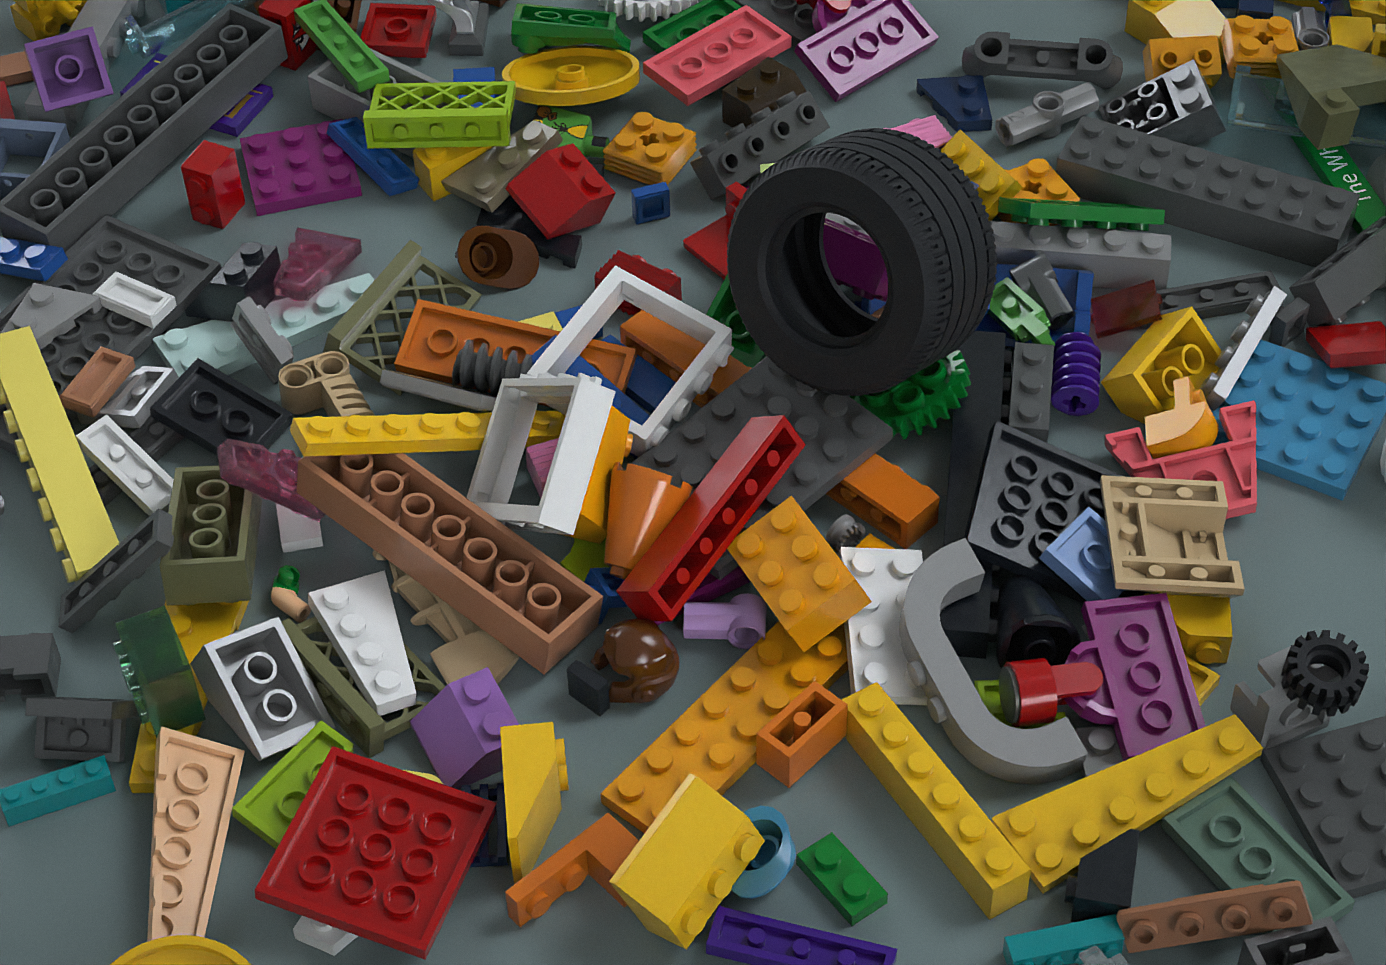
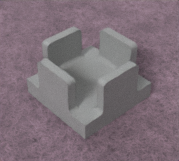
M1291 646L1260 659L1258 662V670L1271 684L1272 689L1259 694L1258 698L1244 681L1235 684L1230 709L1261 744L1263 750L1299 740L1329 725L1331 716L1327 717L1326 709H1322L1319 716L1311 714L1313 707L1307 705L1303 711L1297 707L1300 700L1298 697L1290 701L1286 696L1289 688L1283 689L1281 684L1283 676H1281V672ZM1312 664L1308 666L1312 675L1322 681L1338 682L1341 680L1338 672L1327 665Z

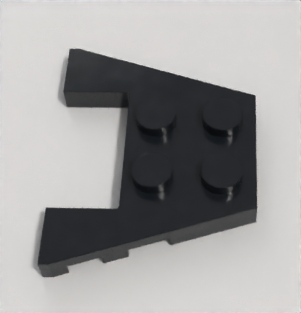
M592 164L604 178V164ZM511 195L493 213L481 208L476 222L477 226H490L522 233L534 243L540 257L548 259L551 255L562 259L564 266L576 268L582 249L581 235L564 234L547 239Z

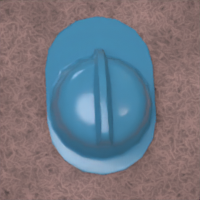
M758 806L744 812L765 842L760 847L756 857L750 861L732 886L731 890L741 898L753 899L775 889L791 870L796 858L795 844L790 836L789 827L783 814L775 808L768 806Z

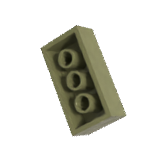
M256 463L175 468L168 511L169 514L173 515L172 535L174 536V542L168 554L161 557L159 565L167 605L190 606L200 603H235L251 600L262 507Z

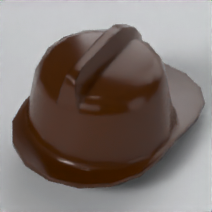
M475 226L467 230L460 238L457 251L455 252V258L458 259L462 272L471 281L487 286L506 289L523 287L529 284L536 276L539 267V253L534 243L526 235L513 230L490 226Z

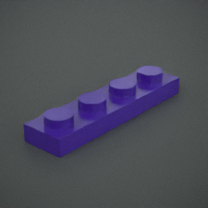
M722 906L717 908L706 941V954L750 965H895L897 959V948Z

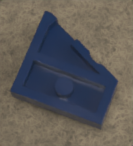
M983 75L917 79V93L920 96L926 94L933 101L932 108L940 116L945 117L948 124L956 132L960 129L963 132L992 130V116Z

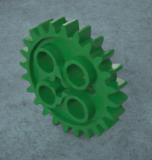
M957 350L887 390L874 394L849 397L893 429V438L897 433H900L904 440L912 430H915L918 435H922L923 426L927 424L935 429L937 427L936 419L939 417L949 419L950 416L947 410L949 408L959 409L961 407L958 398H964L968 395L965 387L971 385L968 377L970 371L960 350Z

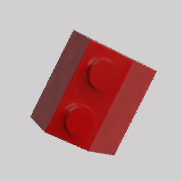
M574 143L547 150L510 181L505 188L547 239L601 223L616 194Z

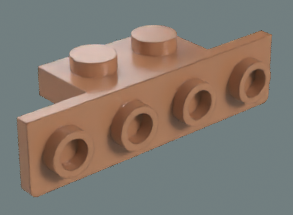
M1298 880L1265 886L1260 884L1176 898L1169 902L1118 910L1116 918L1125 937L1124 942L1128 953L1313 924V917L1302 883Z

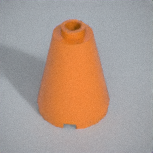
M615 462L611 471L604 564L611 567L610 575L626 579L688 500L693 488L690 484L683 481L681 488L670 484L673 476L627 463L626 470H624L620 462Z

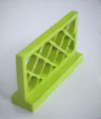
M515 81L376 84L370 109L365 110L363 115L367 149L510 146V123L516 94ZM493 94H503L497 98L491 97ZM433 95L425 100L420 98L422 96ZM458 95H467L461 99L456 97ZM383 96H397V97H395V98H393V99H391V100H387V99L384 98ZM443 102L448 104L440 109L436 107ZM477 102L483 103V105L477 108L471 106ZM408 103H411L413 105L406 109L401 108L402 106Z

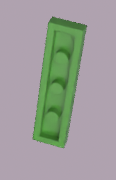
M317 0L294 9L295 21L358 93L372 89L376 84L390 81L387 67L326 0Z

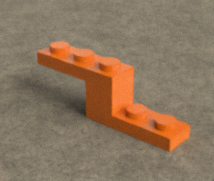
M610 813L605 814L505 891L508 916L519 927H522L532 918H539L546 913L552 902L565 892L577 889L588 874L625 908L627 906L626 902L609 881L639 840Z

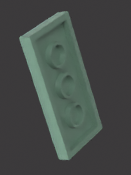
M1229 776L1163 817L1161 828L1221 891L1298 880L1302 883L1313 921L1331 916L1333 921L1336 922L1353 909L1355 900L1232 776ZM1278 930L1266 931V932H1261V933H1262V934H1267V933H1271V932L1278 931Z

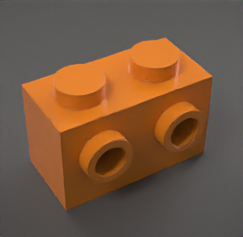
M814 681L756 733V764L790 788L846 736L848 704Z

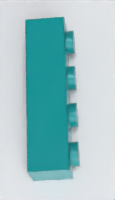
M105 755L2 788L0 789V804L7 824L10 827L115 792L116 789Z
M1116 914L1006 936L1004 937L1003 955L1007 965L1085 964L1090 960L1103 957L1110 959L1118 954H1122L1125 937L1118 925Z

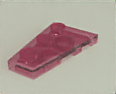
M297 227L295 242H291L288 247L289 256L286 260L282 261L273 281L275 295L289 297L293 301H308L362 253L361 239Z
M226 439L217 448L220 476L228 483L242 487L265 500L273 501L292 510L296 514L304 515L317 522L326 515L297 493L298 460L302 457H296L293 450L282 449L278 453L269 452L263 445Z

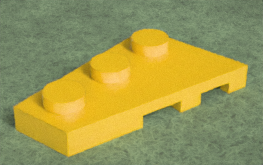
M961 129L941 149V153H945L948 158L953 160L954 164L956 163L959 166L960 170L964 171V176H968L970 181L979 185L978 189L975 190L978 191L979 198L983 200L982 205H985V211L989 214L988 220L990 221L999 213V197L1013 198L1023 188Z

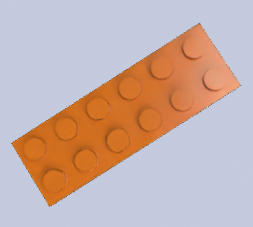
M418 299L394 365L396 371L452 384V372L457 355L463 349L468 339L473 340L474 352L476 353L482 343L488 344V356H492L497 347H502L503 359L507 360L511 351L514 350L517 351L518 363H522L527 354L533 355L553 336H558L561 331ZM592 339L580 353V356L625 394L637 357L636 349ZM538 403L539 405L548 406L545 403Z

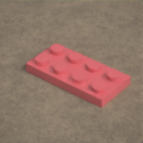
M745 5L644 61L643 73L685 105L689 106L742 76L768 56L773 58L791 48L792 36L748 5Z

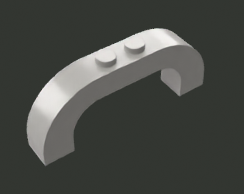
M966 538L940 548L925 559L912 576L899 621L900 641L908 661V674L916 687L921 686L928 698L927 708L930 716L935 723L941 722L953 745L970 763L999 779L1021 784H1039L1056 781L1079 772L1088 752L1068 717L1035 729H1019L1000 722L984 705L942 628L940 613L952 602L979 592L985 571Z

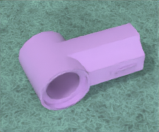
M749 593L735 596L731 599L730 603L686 602L684 604V638L728 639L733 646L739 649H750L762 636L763 640H765L766 602L762 597Z

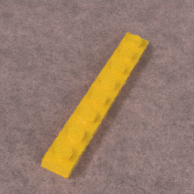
M536 410L524 449L559 438L566 415L559 411ZM492 412L293 418L290 433L303 457L481 450Z

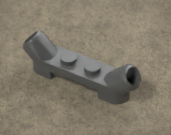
M985 32L976 39L975 44L966 47L962 55V69L964 73L971 76L983 75V78L989 75L1084 81L1091 82L1103 89H1109L1120 81L1123 72V62L1120 57L1113 54L1110 45L1104 40L1094 38H1080L1079 43L1010 39V33Z

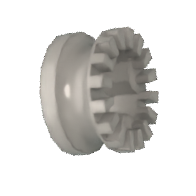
M846 514L838 518L831 525L826 535V541L831 547H836L838 552L841 547H856L858 545L857 542H861L862 538L865 537L866 529L862 524L855 523L852 516Z

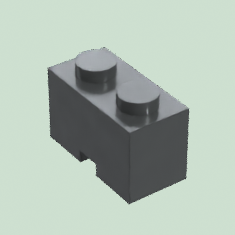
M53 633L0 636V702L6 701V695L21 694L22 701H26V698L57 696L61 657Z

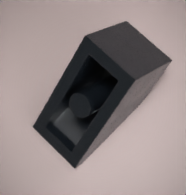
M1129 829L1080 858L1077 876L1068 875L1064 899L1065 903L1073 904L1071 922L1116 914L1117 917L1118 910L1131 907L1140 830Z

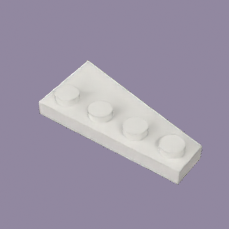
M385 570L309 592V607L367 703L375 712L382 716L416 705V690Z

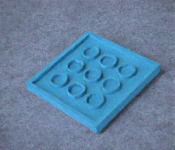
M1261 339L1226 400L1216 410L1210 409L1219 425L1218 435L1213 445L1229 442L1219 419L1220 408L1254 400L1256 403L1257 469L1343 501L1386 418V383L1344 368H1330L1324 361Z

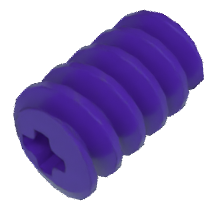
M1066 333L1055 341L1051 403L1054 408L1067 415L1084 416L1093 413L1099 406L1100 362L1102 354L1099 348L1094 345L1092 338L1086 333Z

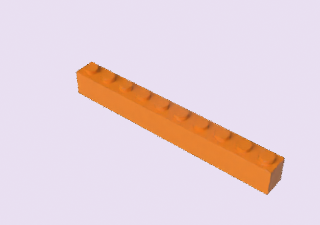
M641 310L620 325L621 343L627 347L635 348L639 356L675 382L679 380L705 347L704 343L644 310ZM729 355L727 365L725 367L719 366L714 372L712 382L703 395L697 394L692 402L702 408L752 369V367H747ZM876 453L826 493V495L904 549L909 548L938 523L940 496L935 494L930 487L922 485L907 475L899 466L889 463Z

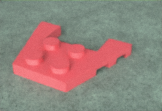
M1254 400L1220 408L1219 419L1229 441L1226 443L1152 459L1140 427L1105 435L1106 449L1131 477L1223 481L1228 504L1226 519L1256 512V403Z

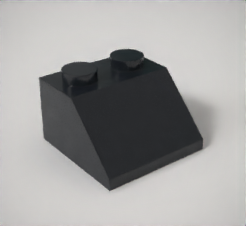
M258 242L243 243L185 309L186 316L233 322L232 317L237 303L249 296L257 306L261 305L265 309L285 285L277 246L262 245Z

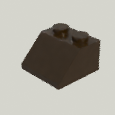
M768 56L722 89V121L732 128L741 123L747 127L753 123L750 117L766 107H769L771 111L778 107L776 100L792 91L797 96L807 91L795 71Z

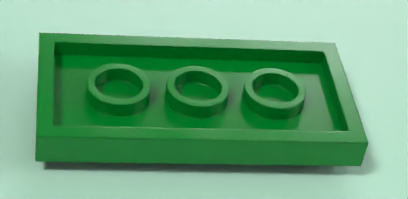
M999 197L998 212L1011 214V221L1027 222L1030 225L1049 226V223L1066 227H1083V225L1103 229L1126 227L1130 230L1149 231V224L1164 225L1165 210L1132 204Z

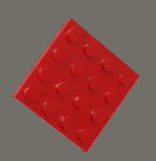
M332 746L255 888V898L426 960L496 814V802Z

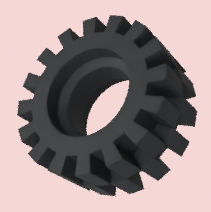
M1315 630L1307 632L1305 639L1302 635L1295 640L1294 645H1291L1281 672V676H1283L1281 684L1283 689L1289 688L1286 696L1290 701L1298 697L1300 700L1297 707L1304 711L1306 706L1310 705L1313 707L1311 714L1317 716L1320 715L1322 709H1326L1327 717L1335 716L1337 709L1343 714L1349 710L1351 705L1354 707L1358 702L1369 672V664H1364L1366 660L1364 651L1355 653L1358 647L1355 641L1352 640L1348 645L1343 643L1346 635L1339 632L1336 639L1330 638V630H1322L1320 637H1317ZM1312 664L1327 665L1338 672L1341 680L1338 682L1322 681L1312 675L1308 666Z

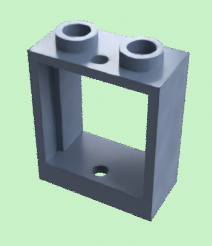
M0 118V201L30 176L29 174L2 172L9 156L45 157L41 164L43 165L70 141L66 123Z

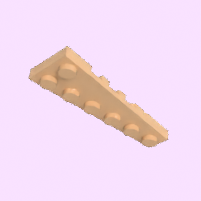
M161 727L156 739L147 942L153 939L176 935H191L205 938L245 750Z

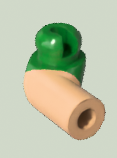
M285 565L279 568L278 575L273 579L271 601L284 613L298 623H301L308 618L311 608L298 597L300 572L293 566Z

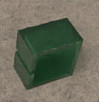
M165 605L115 623L120 640L112 644L120 666L128 665V667L121 669L129 693L132 694L133 699L140 697L133 700L141 724L150 722L157 738L161 727L177 731L206 720L191 666Z

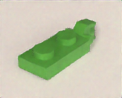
M1006 277L997 283L993 290L987 314L1016 341L1019 340L1021 343H1025L1030 340L1033 344L1055 346L1056 344L1052 340L1048 329L1051 323L1044 309L1010 278Z

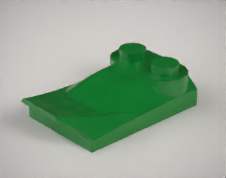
M517 3L512 19V45L518 47L519 52L527 54L537 53L538 49L545 46H572L585 43H593L630 53L631 40L622 32L617 24V13Z

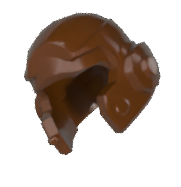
M627 619L616 623L606 630L603 646L596 650L590 662L598 671L611 664L613 670L618 674L626 675L630 678L625 682H612L609 685L610 702H651L658 699L673 686L679 672L678 652L657 623L646 619Z

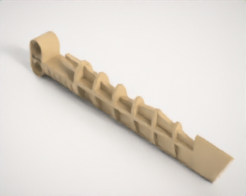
M324 352L288 364L279 371L278 380L281 405L293 414H303L323 407L328 417L351 415L375 416L350 374L348 358L340 352ZM375 550L372 554L375 559L387 560ZM388 560L393 578V584L391 585L393 591L399 593L417 612L410 619L412 624L415 626L429 624L446 642V644L433 650L430 656L447 685L486 667L489 668L498 685L516 664L519 656Z

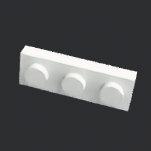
M107 414L76 435L80 449L149 517L157 509L168 513L174 479Z

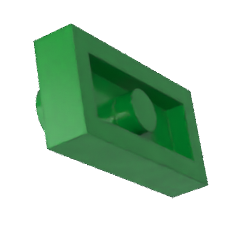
M833 832L796 854V865L851 926L887 904L888 893Z

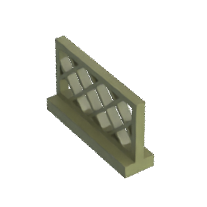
M409 240L330 330L323 353L336 351L344 354L351 365L380 383L382 370H386L385 365L394 364L397 354L382 355L380 342L398 341L400 348L406 332L402 330L400 319L411 318L414 308L397 309L396 297L412 296L414 305H416L417 300L421 299L420 295L438 294L440 304L448 305L445 294L457 293L467 301L464 305L452 307L471 311L480 301L482 294L421 256L423 247ZM420 270L434 279L435 285L417 286L416 274ZM377 320H393L395 332L377 333L375 327ZM372 343L375 356L362 357L352 349L356 344ZM387 387L399 396H401L404 392L401 390Z
M315 616L297 625L290 618L281 621L328 713L369 758L384 751L385 740L411 728L410 721L429 703L416 701V705L401 709L403 711L402 716L386 723L367 703L362 693L354 688L355 681L347 668L334 666L330 662L332 656L340 657L330 640L329 643L312 641L307 637V635L314 632L325 633ZM404 643L408 663L413 672L412 678L415 690L431 692L436 696L445 688L444 684Z

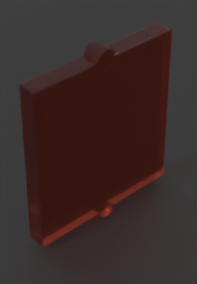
M1150 280L1092 298L1093 314H1091V323L1095 326L1097 338L1100 339L1162 320L1160 304L1163 300L1161 295L1157 294L1155 281Z

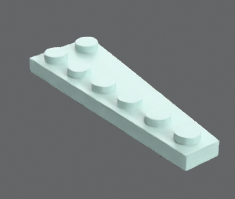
M370 273L270 302L265 310L270 316L271 326L279 336L283 335L292 347L325 333L337 324L372 284L374 278ZM210 320L183 329H171L166 334L152 338L155 350L167 367L175 369L178 378L197 358L226 375L257 363L230 326L231 322Z

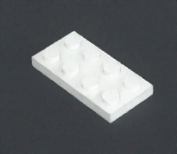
M841 547L838 557L872 601L844 622L851 695L878 682L895 704L927 705L928 698L922 687H916L908 674V661L904 655L899 635L902 606L911 578L923 563L922 550Z

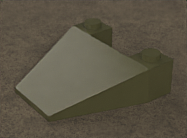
M1338 44L1277 55L1276 62L1298 126L1317 150L1349 144L1360 111L1358 106L1383 102L1386 106V58Z

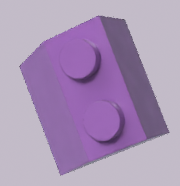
M93 26L24 44V51L45 112L114 94Z
M488 667L449 683L410 721V725L437 777L444 785L458 790L462 788V785L473 784L503 770L500 727L519 725Z

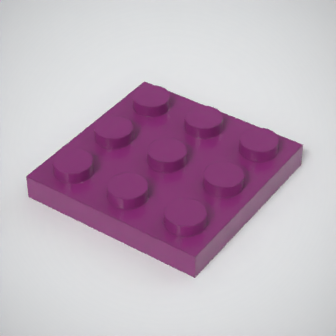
M343 119L323 121L317 124L291 127L285 130L239 138L257 216L362 196L354 160L326 134L329 123Z

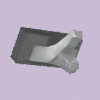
M427 0L428 3L441 9L453 19L449 40L450 55L483 56L490 17L489 3H479V1Z

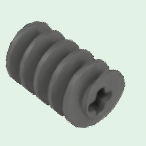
M468 339L463 349L457 355L452 372V385L456 386L461 382L464 389H472L475 386L477 391L481 393H486L490 389L491 394L497 396L502 379L520 378L521 374H527L533 366L532 355L527 354L523 362L518 363L517 351L512 350L507 360L503 359V348L497 347L493 355L488 356V344L482 343L476 353L474 352L473 340Z

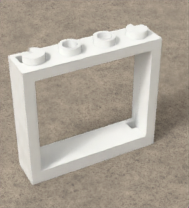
M615 265L527 374L538 377L539 373H544L557 377L558 373H565L624 300L704 343L705 347L643 426L630 419L628 433L633 434L630 452L640 457L652 446H658L666 435L670 433V429L676 421L680 423L686 418L691 408V402L696 395H703L709 388L717 368L727 365L728 356L734 350V347L731 346L732 329ZM545 403L566 415L569 403Z
M539 373L538 377L521 374L520 378L502 379L467 499L509 529L574 535L616 391L601 386V378L590 377L583 373H578L577 377L565 373H558L557 377L544 373ZM538 403H569L539 506L508 504Z

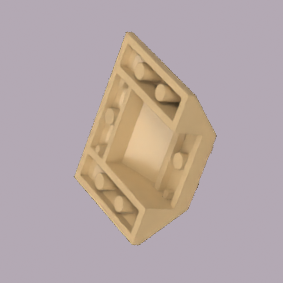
M1101 475L1100 486L1115 589L1171 595L1230 597V599L1243 595L1245 588L1239 561L1228 560L1224 542L1223 529L1228 504L1223 481Z

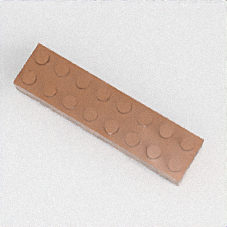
M406 454L306 456L298 460L297 493L542 674L545 675L598 627L603 595Z

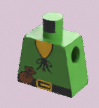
M538 106L533 121L536 120L559 131L563 141L556 148L574 143L586 159L588 157L603 158L605 155L603 150L609 144V138L593 136L592 119L588 115L552 106Z

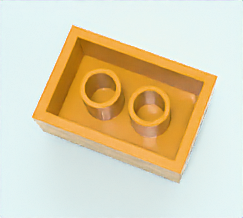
M792 495L735 537L727 548L803 652L807 651L872 602Z

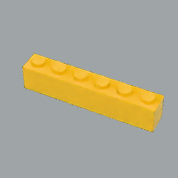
M878 682L842 699V701L848 704L847 734L845 739L987 918L991 920L1027 900L1031 869Z

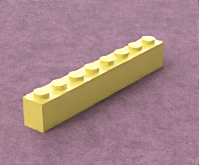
M27 326L0 334V405L5 404L7 408L6 411H3V417L9 434L16 432L19 438L14 440L21 463L26 461L29 463L30 468L26 469V475L32 492L40 491L42 498L37 499L43 521L51 520L54 528L49 529L54 549L56 553L63 551L66 559L61 560L67 582H77L119 544V541L31 327Z

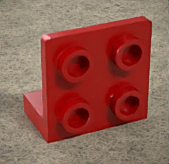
M737 181L726 187V215L683 240V247L723 280L728 274L727 242L731 221L739 201L747 191Z

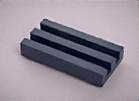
M497 783V788L489 789L488 784H479V789L471 790V785H462V791L490 801L497 800V855H489L488 828L480 845V856H475L470 868L508 865L504 783Z

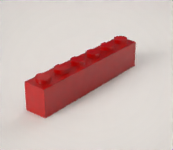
M785 415L752 417L616 590L638 619L671 622L806 446Z

